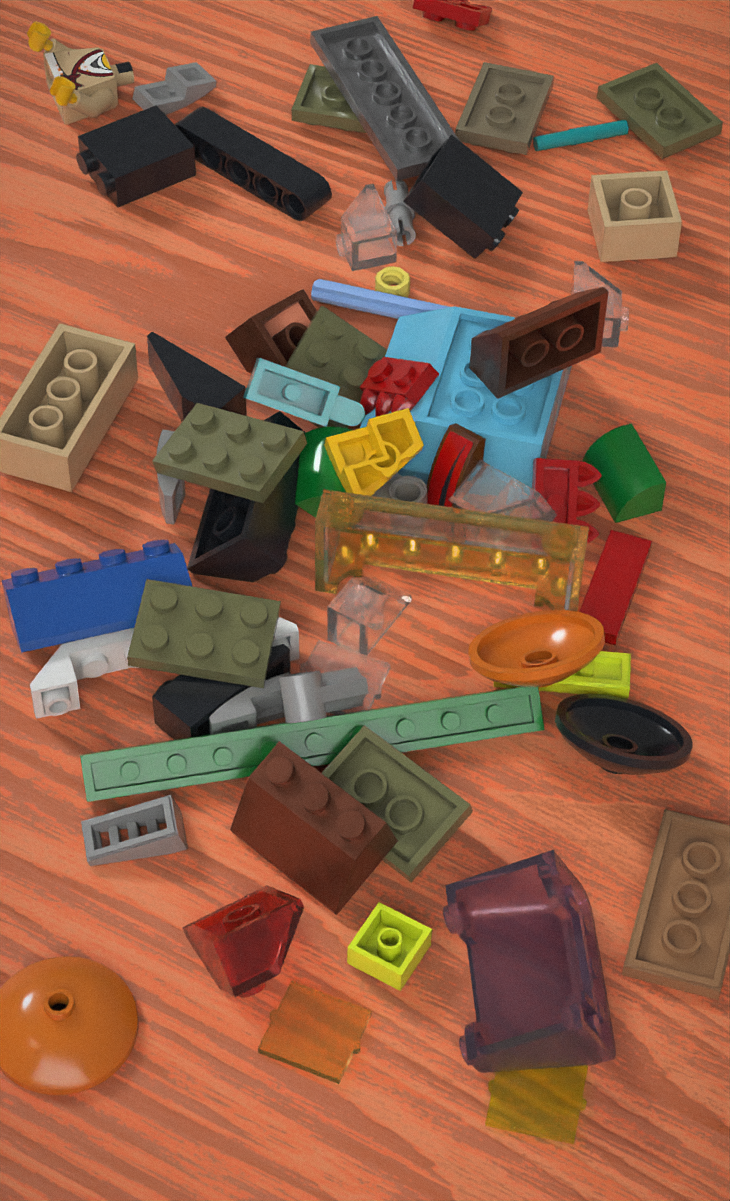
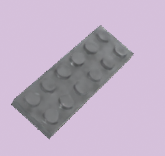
M378 16L311 31L310 44L396 181L420 175L431 156L451 135L458 139Z

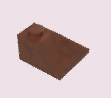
M304 289L250 317L225 338L245 370L251 374L257 358H262L285 367L317 310Z

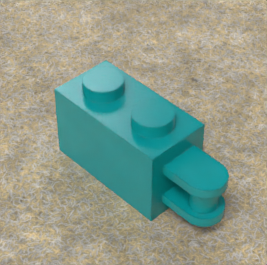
M262 358L256 359L243 398L327 427L329 419L347 426H357L365 418L364 407L359 402L338 395L340 386Z

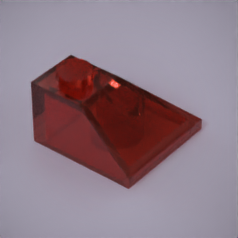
M266 885L182 927L218 988L234 997L245 998L262 991L266 987V981L280 974L304 906L300 898Z

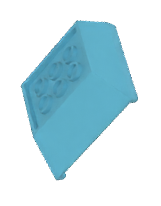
M456 306L400 316L385 357L430 363L439 373V376L410 411L424 444L423 449L397 473L401 476H415L422 479L427 485L430 470L440 443L449 425L457 423L486 439L481 478L469 481L467 493L531 506L533 460L536 458H547L572 366L497 399L470 369L471 340L486 330H491L514 320L515 317ZM375 409L365 415L360 428L366 427L368 420L375 417Z

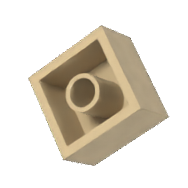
M667 170L591 175L587 211L600 262L677 257L682 220Z

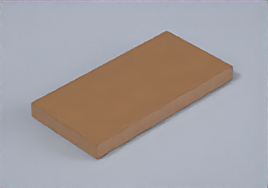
M665 809L622 975L719 1000L730 954V825Z

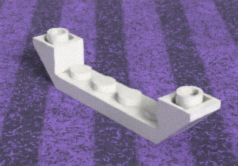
M279 617L273 647L282 644L286 645L290 649V661L299 659V630L297 624ZM134 628L61 644L30 683L36 719L46 716H59L68 711L81 709L77 680L95 678L106 673L128 668H139L128 666L127 660Z

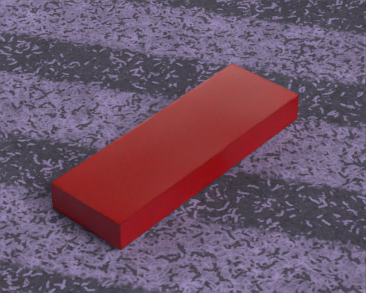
M610 530L579 612L596 618L603 626L605 643L616 646L650 554L652 541Z

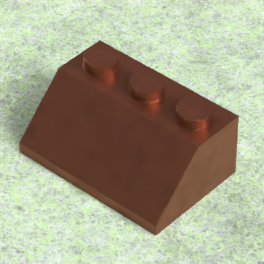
M604 287L576 292L560 300L552 301L548 305L528 314L518 316L514 320L480 333L471 340L470 369L498 399L601 353L609 292Z
M280 741L249 776L230 828L233 834L336 915L398 842L384 820Z

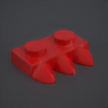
M414 0L413 9L424 11V18L443 21L445 17L455 20L456 27L475 31L476 27L487 25L492 12V8L489 6L470 4L467 0Z
M383 357L371 366L368 371V377L359 387L363 391L360 404L364 407L365 415L374 409L375 417L388 414L390 411L393 413L408 408L411 411L439 376V373L430 363Z
M536 458L533 460L530 545L572 548L590 543L599 536V532L592 525L576 519V517L588 515L600 507V502L595 497L578 490L579 487L591 485L602 477V474L594 466L578 460Z

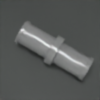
M391 180L384 186V195L387 203L384 208V215L387 223L390 224L391 240L398 246H404L402 235H406L407 245H410L416 238V232L413 226L415 211L403 202L408 194V186L403 180L396 181L397 190H393Z

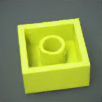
M378 902L347 947V964L401 991L430 948L432 929Z

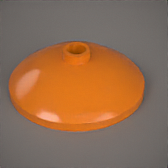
M569 610L536 611L507 618L486 628L472 640L468 648V655L472 668L489 680L517 687H547L569 678L589 665L602 650L605 644V634L602 624L588 614Z
M71 956L48 958L21 969L0 988V1070L11 1081L27 1090L47 1095H68L93 1088L106 1081L121 1068L135 1045L138 1032V1013L134 997L124 980L113 970L101 963ZM57 1004L68 1005L65 1009L60 1011H55L51 1009L54 1005Z

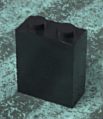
M157 105L78 136L79 153H77L76 159L80 170L85 175L89 174L95 181L99 192L103 196L107 195L117 207L196 176L194 145Z
M451 135L431 156L403 202L476 259L486 248L493 251L505 236V232L501 229L502 227L506 228L518 214L519 209L515 205L523 192L456 137Z

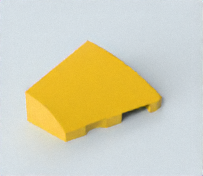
M408 408L370 418L366 427L326 437L324 446L346 493L353 504L359 506L365 503L378 489L423 449L424 444Z

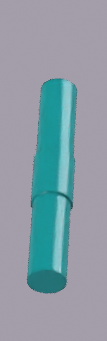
M626 120L535 136L533 137L535 151H542L626 135L629 131L628 123Z

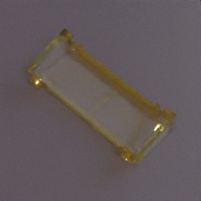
M323 489L315 520V591L337 594L338 584L343 579L353 576V580L362 581L365 565H373L536 589L534 606L543 607L544 603L551 610L578 612L589 527Z

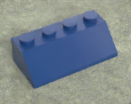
M155 540L143 544V550L126 553L124 549H113L100 553L98 560L82 563L81 559L73 558L57 562L55 564L56 569L38 572L37 568H25L12 572L11 578L2 580L12 632L21 653L134 628L146 579L192 586L182 551L175 543L169 544L168 540Z

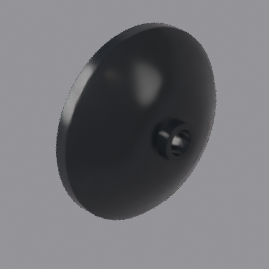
M604 694L574 695L562 700L555 714V723L563 738L587 760L613 774L644 775L670 771L684 764L689 759L693 748L691 736L674 719L650 706L626 698Z

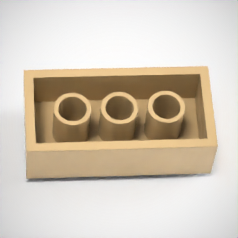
M59 323L0 417V472L72 492L138 379L135 343Z

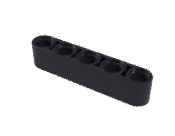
M199 107L175 124L194 145L196 161L295 220L303 221L326 204L332 197L328 182L319 173L208 108Z

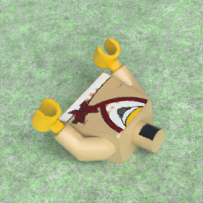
M36 21L30 26L27 32L29 47L36 52L44 49L43 58L46 83L65 125L87 117L96 118L103 112L116 108L118 105L117 87L134 83V74L130 62L110 65L103 49L99 47L87 49L68 48L54 38L48 40L51 36V31L45 24Z

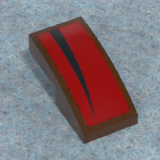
M457 423L449 425L440 443L426 486L428 511L451 524L463 521L465 518L469 481L481 478L486 440Z

